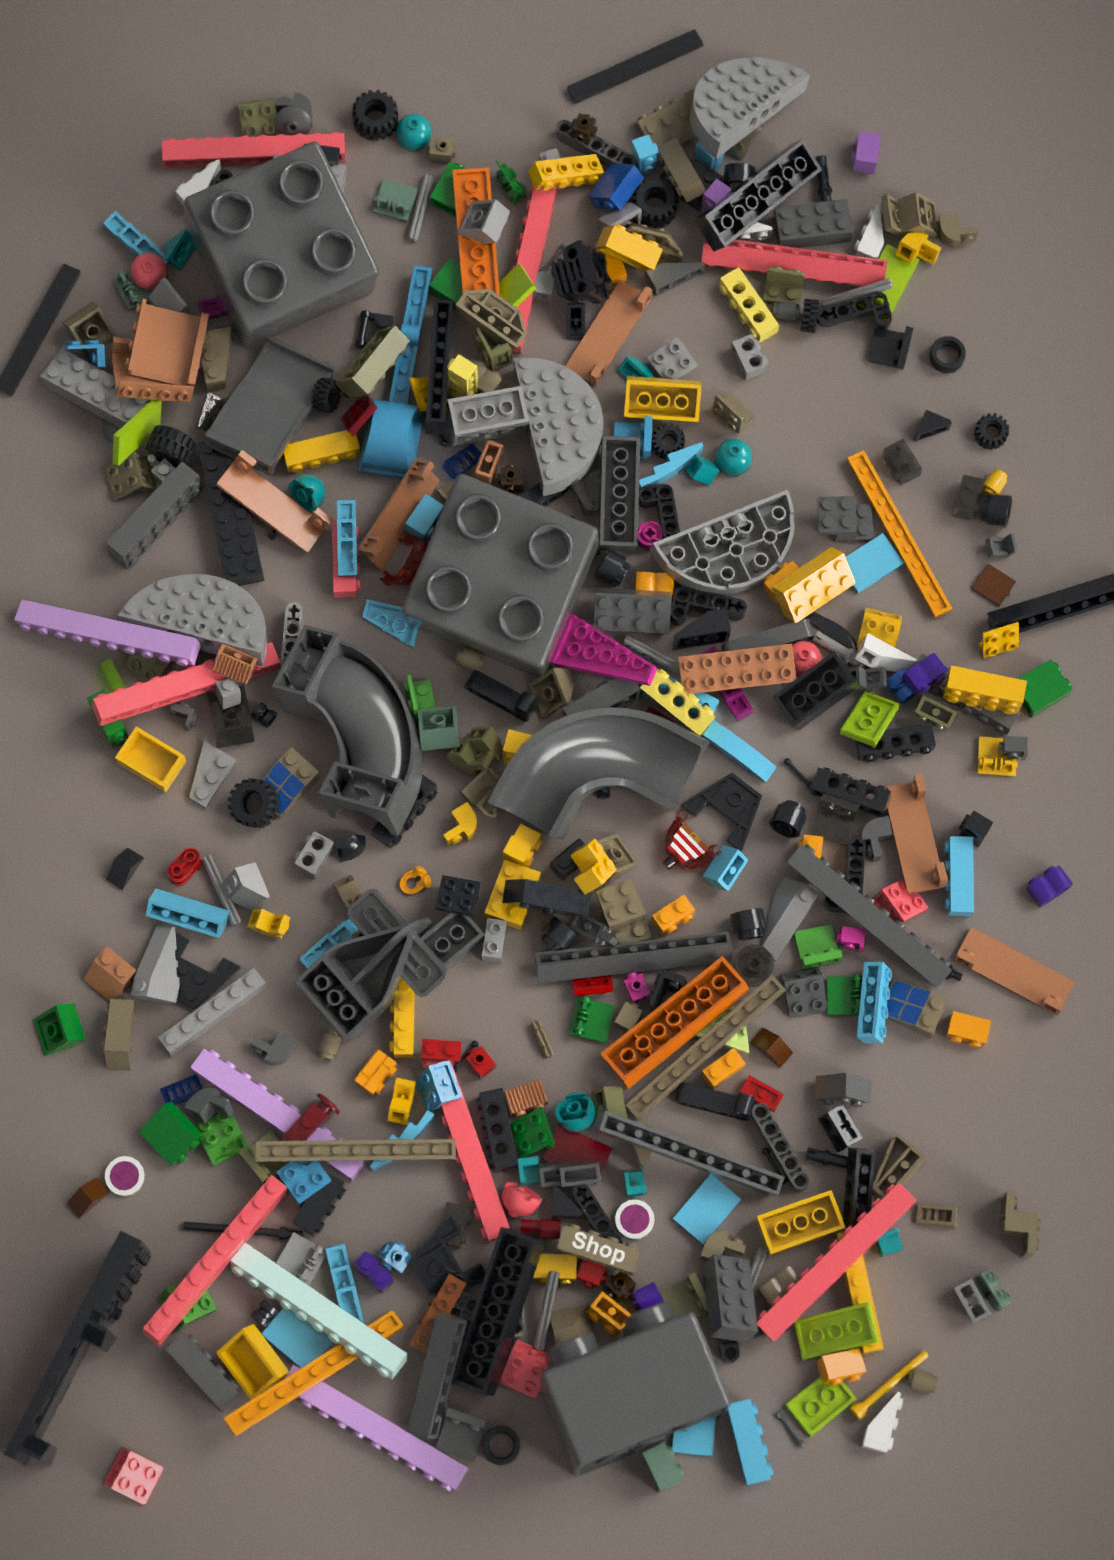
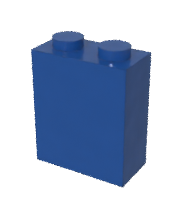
M611 163L588 195V198L597 209L621 211L644 176L635 165Z

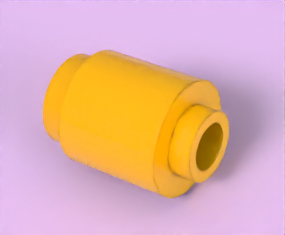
M1000 469L992 471L982 485L983 493L992 496V493H1000L1007 482V474Z

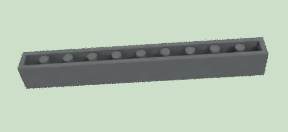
M801 844L786 863L935 988H938L952 971L949 968L951 964L943 957L937 958L934 955L936 951L929 945L924 947L919 943L921 939L913 932L907 933L904 930L906 926L897 919L894 922L889 917L890 913L886 909L876 907L874 905L876 901L868 894L864 897L859 892L860 888L855 883L851 882L849 884L844 880L846 876L838 869L833 871L829 867L830 863L825 858L821 857L819 859L815 856L814 853L816 851L808 844L805 846Z
M729 931L619 943L615 947L612 945H601L535 953L538 983L713 964L722 956L727 962H732V944Z
M598 1111L592 1128L593 1131L742 1186L770 1196H779L784 1176L611 1112Z

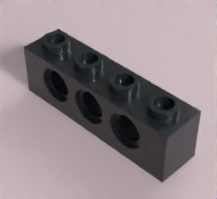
M932 723L885 730L877 743L882 748L880 750H875L872 746L855 740L858 761L864 760V762H872L876 758L888 760L897 755L909 757L913 753L918 752L920 754H928L936 746ZM916 738L919 744L914 745L909 739ZM891 741L899 742L900 746L893 747Z
M818 767L811 786V794L879 817L885 816L891 800V791L887 787L881 785L877 787L871 785L866 780L860 779L858 781L852 779L853 777L848 774L842 773L840 775L834 773V770L824 767L822 769ZM831 782L839 784L836 788L828 786ZM855 788L857 791L854 794H849L847 790ZM867 794H873L875 798L872 800H867L865 796Z
M422 774L419 793L423 797L415 800L399 835H392L378 821L371 830L372 836L389 848L393 845L396 846L402 839V833L405 830L408 831L413 826V819L424 812L426 809L425 804L436 797L438 793L436 791L437 784Z
M503 1088L479 1092L480 1098L476 1099L478 1110H482L484 1116L480 1118L482 1130L486 1129L487 1137H484L486 1149L490 1148L492 1156H488L490 1168L494 1167L495 1173L518 1168ZM490 1107H495L499 1112L497 1115L491 1116L487 1113V1110ZM499 1126L503 1131L499 1135H494L491 1129ZM503 1145L507 1150L504 1154H498L495 1151L496 1147Z
M848 1147L843 1222L846 1228L849 1226L854 1228L859 1223L857 1221L858 1217L864 1212L868 1214L871 1211L875 1150Z

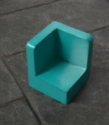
M696 454L686 468V471L694 480L707 485L712 483L720 471L713 461Z
M538 1156L519 1158L520 1184L539 1183Z
M624 1171L626 1197L646 1195L647 1188L643 1172L628 1173V1171Z
M899 1229L884 1233L875 1242L881 1257L903 1249L898 1235Z

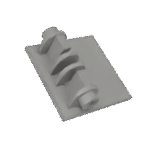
M678 337L647 357L659 375L664 379H680L699 366Z
M293 1232L276 1264L309 1286L327 1254L324 1248Z

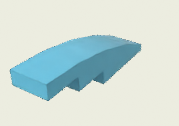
M117 211L103 222L102 225L134 255L154 253L161 257L165 264L169 262L166 259V255L145 234L142 235Z
M701 442L668 454L666 463L653 467L651 476L639 480V489L644 486L662 484L677 475L689 465L695 454L699 456L702 453L703 443Z
M337 500L338 576L357 575L356 500Z
M715 720L712 721L702 734L705 739L710 741L725 756L736 761L746 771L752 772L762 782H767L777 768L753 747Z
M350 918L347 921H343L331 933H327L299 958L300 961L308 969L331 947L351 940L352 934L359 929Z
M427 1110L417 1126L409 1122L399 1138L392 1134L388 1140L417 1139L435 1118L434 1114ZM374 1160L370 1169L375 1172L392 1160Z
M345 1243L326 1247L339 1307L364 1324Z

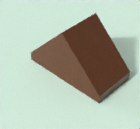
M762 1028L751 1041V1044L780 1068L793 1054L792 1050L779 1035L765 1028Z
M97 1177L79 1187L67 1204L79 1218H82L105 1198L110 1191Z

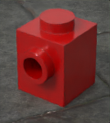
M482 1046L478 1049L474 1047L467 1053L466 1062L480 1080L496 1068L495 1062Z
M583 1260L576 1279L582 1281L583 1286L594 1289V1287L598 1288L600 1283L604 1285L608 1273L605 1272L606 1267Z

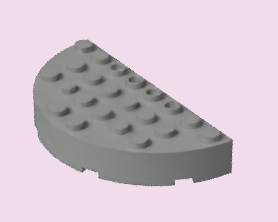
M761 57L733 59L713 67L702 76L694 91L690 109V123L694 135L698 136L701 140L703 148L717 159L805 92L810 74L801 68L785 62Z
M514 358L513 374L516 386H521L529 420L527 433L542 496L555 494L565 490L572 483H577L595 463L602 441V409L591 387L569 368L544 359Z
M785 490L654 542L649 551L662 570L673 580L685 587L721 595L736 594L749 590L763 582L767 576L774 572L790 547L794 533V508L789 492Z
M185 574L159 580L136 593L125 604L118 615L119 621L194 637L201 644V651L217 655L221 645L225 644L258 658L256 663L258 666L263 667L268 648L267 632L260 606L242 587L220 577L204 574Z

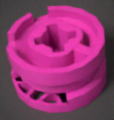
M654 521L643 522L638 527V545L644 550H649L648 547H651L654 542L662 540L663 531L658 523Z

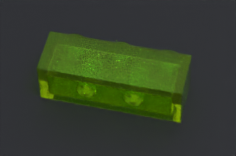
M111 658L101 662L99 669L102 674H105L106 677L104 679L106 683H110L111 693L118 688L126 689Z

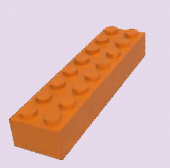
M722 956L600 1054L608 1067L625 1087L629 1089L750 992L748 985Z

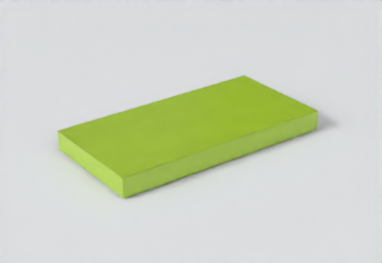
M886 244L879 259L888 260L885 279H891L893 288L883 291V293L886 295L891 313H893L920 259L915 258L912 263H909L895 255L897 248ZM881 298L874 300V304L878 306L884 303ZM859 303L856 305V307L861 310H865L866 306L863 303ZM887 316L880 317V319H883L887 322L889 321Z
M151 400L113 435L112 462L114 465L119 466L150 437L156 425H161L162 400Z
M870 1302L798 1319L794 1324L802 1360L879 1342Z

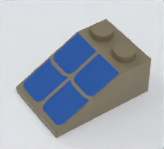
M291 747L262 779L270 783L271 786H274L276 788L275 792L279 793L280 797L277 800L281 801V805H278L277 809H280V811L275 813V815L281 818L320 779V775L310 763ZM258 792L253 793L262 802L260 794Z
M893 979L889 986L890 998L887 1000V1019L931 1038L949 999L932 991Z

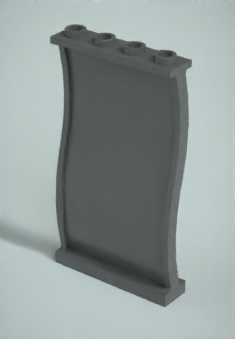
M268 336L251 369L229 397L210 430L208 429L206 432L205 446L233 459H236L243 450L257 461L253 467L254 469L272 476L289 442L313 409L311 395H313L312 389H315L314 384H317V380L321 377L332 379L334 366L315 358L311 354L301 352L294 346L286 345L279 339Z

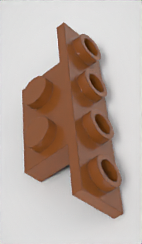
M451 1274L448 1275L437 1296H432L428 1304L431 1306L428 1312H423L418 1321L420 1326L409 1345L427 1355L428 1341L432 1336L433 1321L437 1313L450 1314L467 1283Z

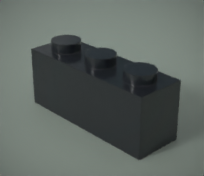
M328 1172L326 1173L330 1177L331 1182L306 1199L292 1221L294 1225L312 1236H315L316 1233L320 1234L325 1226L323 1221L326 1216L330 1217L336 1208L334 1206L336 1200H341L346 1192V1189H344L345 1183Z

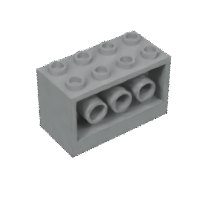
M521 386L447 400L445 414L453 447L526 433L529 420Z

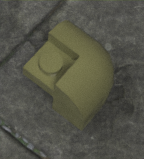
M492 726L471 728V733L463 738L459 737L460 747L451 748L447 754V758L457 769L463 773L477 776L480 770H486L490 766L491 761H499L502 752L501 740Z

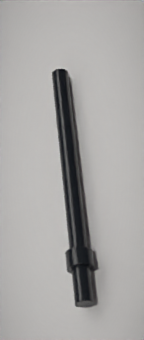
M184 1221L183 1229L223 1233L229 1225ZM279 1227V1229L258 1228L253 1235L278 1237V1239L287 1240V1238L292 1236L293 1232L303 1237V1231L288 1230V1228Z

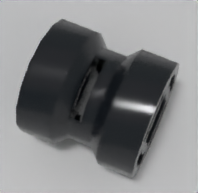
M260 702L251 714V718L255 721L259 720L265 728H268L277 717V712L269 710L263 702Z
M263 1299L260 1303V1308L254 1310L251 1316L266 1328L270 1324L269 1320L271 1317H275L279 1312Z

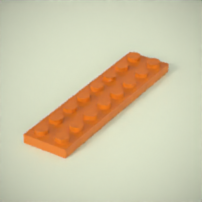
M489 167L452 170L457 233L471 202L492 200ZM458 234L462 293L464 294L466 290L491 289L500 296L496 243L483 244Z

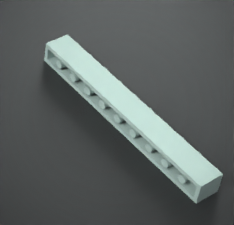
M244 1243L230 1260L231 1270L238 1277L243 1276L252 1287H259L268 1298L276 1299L284 1309H290L295 1312L300 1320L311 1323L316 1331L327 1334L332 1342L343 1345L348 1353L359 1356L364 1364L375 1367L381 1376H388L393 1380L406 1363V1352L247 1243Z

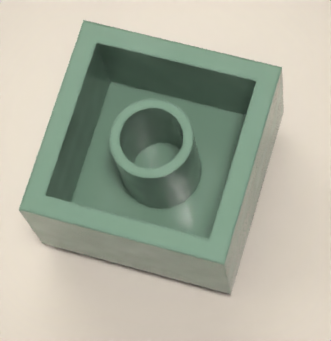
M456 706L418 709L422 751L460 747Z
M665 1442L643 1452L641 1455L658 1493L680 1483L684 1475L680 1465H675L672 1459L675 1454L671 1446H666Z

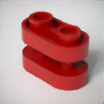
M187 848L169 865L167 874L173 885H185L201 868L202 859L199 852L194 848Z

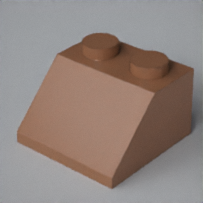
M106 946L93 961L83 980L110 1002V999H119L133 983L137 970Z

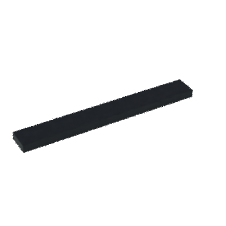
M693 29L569 85L567 90L574 103H579L702 47L703 42L697 31Z
M65 263L62 265L0 376L1 392L13 396L79 278L80 270Z

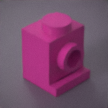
M842 926L841 931H837L836 943H839V946H843L844 949L854 950L858 948V952H862L866 929Z
M634 972L627 975V980H624L623 985L631 1002L639 1003L648 999L650 990L642 973L637 975ZM639 983L640 988L635 989L633 984Z

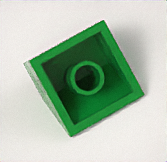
M74 1003L55 1005L33 1019L44 1056L74 1047L86 1040Z

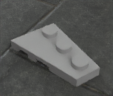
M204 741L189 799L206 809L237 760Z

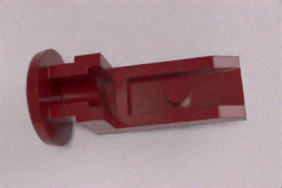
M318 1093L316 1096L321 1101L317 1105L312 1103L281 1139L283 1141H307L322 1123L325 1124L330 1119L329 1116L332 1112L338 1115L340 1113L339 1109L330 1099Z

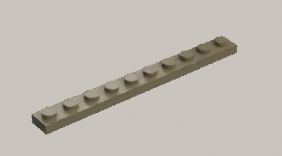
M771 975L626 1104V1107L638 1120L642 1119L782 995L786 989Z
M456 1139L256 1141V1162L456 1159Z

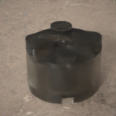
M750 944L738 952L733 968L747 983L748 987H759L771 976L774 968V959L765 947L758 944ZM751 963H755L756 969H752Z

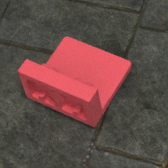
M904 878L882 889L873 897L876 901L874 903L879 909L883 907L890 913L889 917L894 922L897 919L902 924L928 909L919 893H907Z
M517 1340L499 1383L534 1399L537 1398L541 1386L542 1373L549 1368L546 1361L549 1358L548 1353Z
M121 1447L103 1484L144 1505L163 1468Z

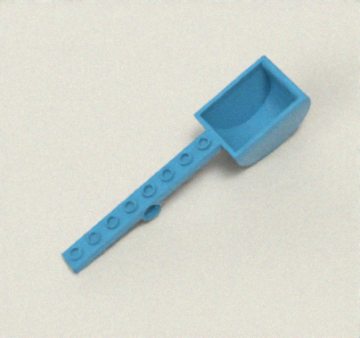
M414 265L404 322L401 327V332L410 342L406 345V351L397 357L389 401L372 399L377 409L366 421L357 472L403 479L417 458L425 412H420L418 406L408 404L411 389L409 378H413L432 268Z

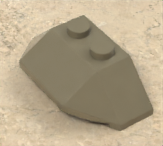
M633 224L626 228V232L640 234L642 239L647 242L651 240L658 243V247L663 249L659 259L675 263L682 262L683 252L669 232L661 228H649L644 224Z
M491 289L466 290L455 305L469 324L473 327L479 326L481 332L497 344L504 345L508 343L511 348L517 349L527 334L521 311Z

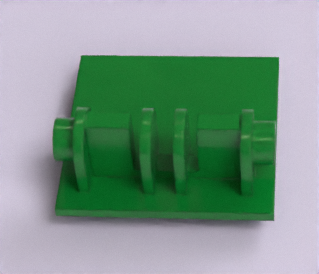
M496 160L501 169L496 172V178L502 185V188H505L504 191L510 200L517 203L520 201L519 197L527 198L524 193L526 191L524 185L515 178L517 176L515 171L505 163L502 164Z
M855 974L853 977L827 976V1015H859L863 978L861 975Z
M583 996V998L577 997L569 1035L607 1043L615 1005L590 1000V997Z
M542 1106L510 1123L521 1158H526L544 1147L548 1150L554 1148L555 1141Z

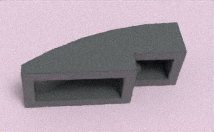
M567 1161L538 1164L541 1187L555 1185L567 1187L601 1182L599 1162Z

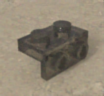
M206 393L196 428L205 432L208 429L210 430L229 397L224 399L212 393Z

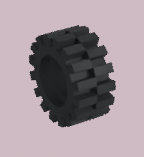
M805 298L800 332L815 333L819 300Z
M321 377L317 380V384H314L315 389H312L313 395H311V399L313 400L311 403L315 410L331 413L334 412V409H337V404L340 403L339 398H341L339 394L342 392L335 384L337 380Z
M988 413L987 416L983 415L975 427V440H979L978 444L980 446L983 444L985 449L987 446L990 447V450H993L994 447L998 449L1000 445L1002 446L1006 442L1009 434V424L1006 425L1007 420H1002L1003 416L1001 415L996 417V413L991 416V413ZM987 426H995L999 434L996 437H989L985 433V428Z
M664 423L663 427L659 425L658 429L655 428L652 434V450H655L656 456L659 454L660 458L663 459L664 456L667 460L668 454L684 449L685 435H683V430H679L677 425L673 427L672 423H670V426H667V423ZM667 435L672 436L675 439V444L672 447H665L662 445L661 439Z

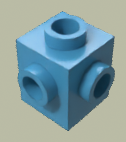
M388 1241L380 1248V1254L377 1258L382 1261L381 1265L389 1271L394 1269L402 1273L409 1264V1259L412 1255L405 1251L406 1246L402 1243Z

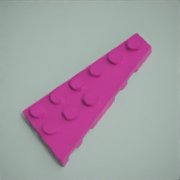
M572 612L550 661L553 666L648 686L651 685L657 671L653 664L639 655L637 656L625 646L623 647L611 637L578 618Z

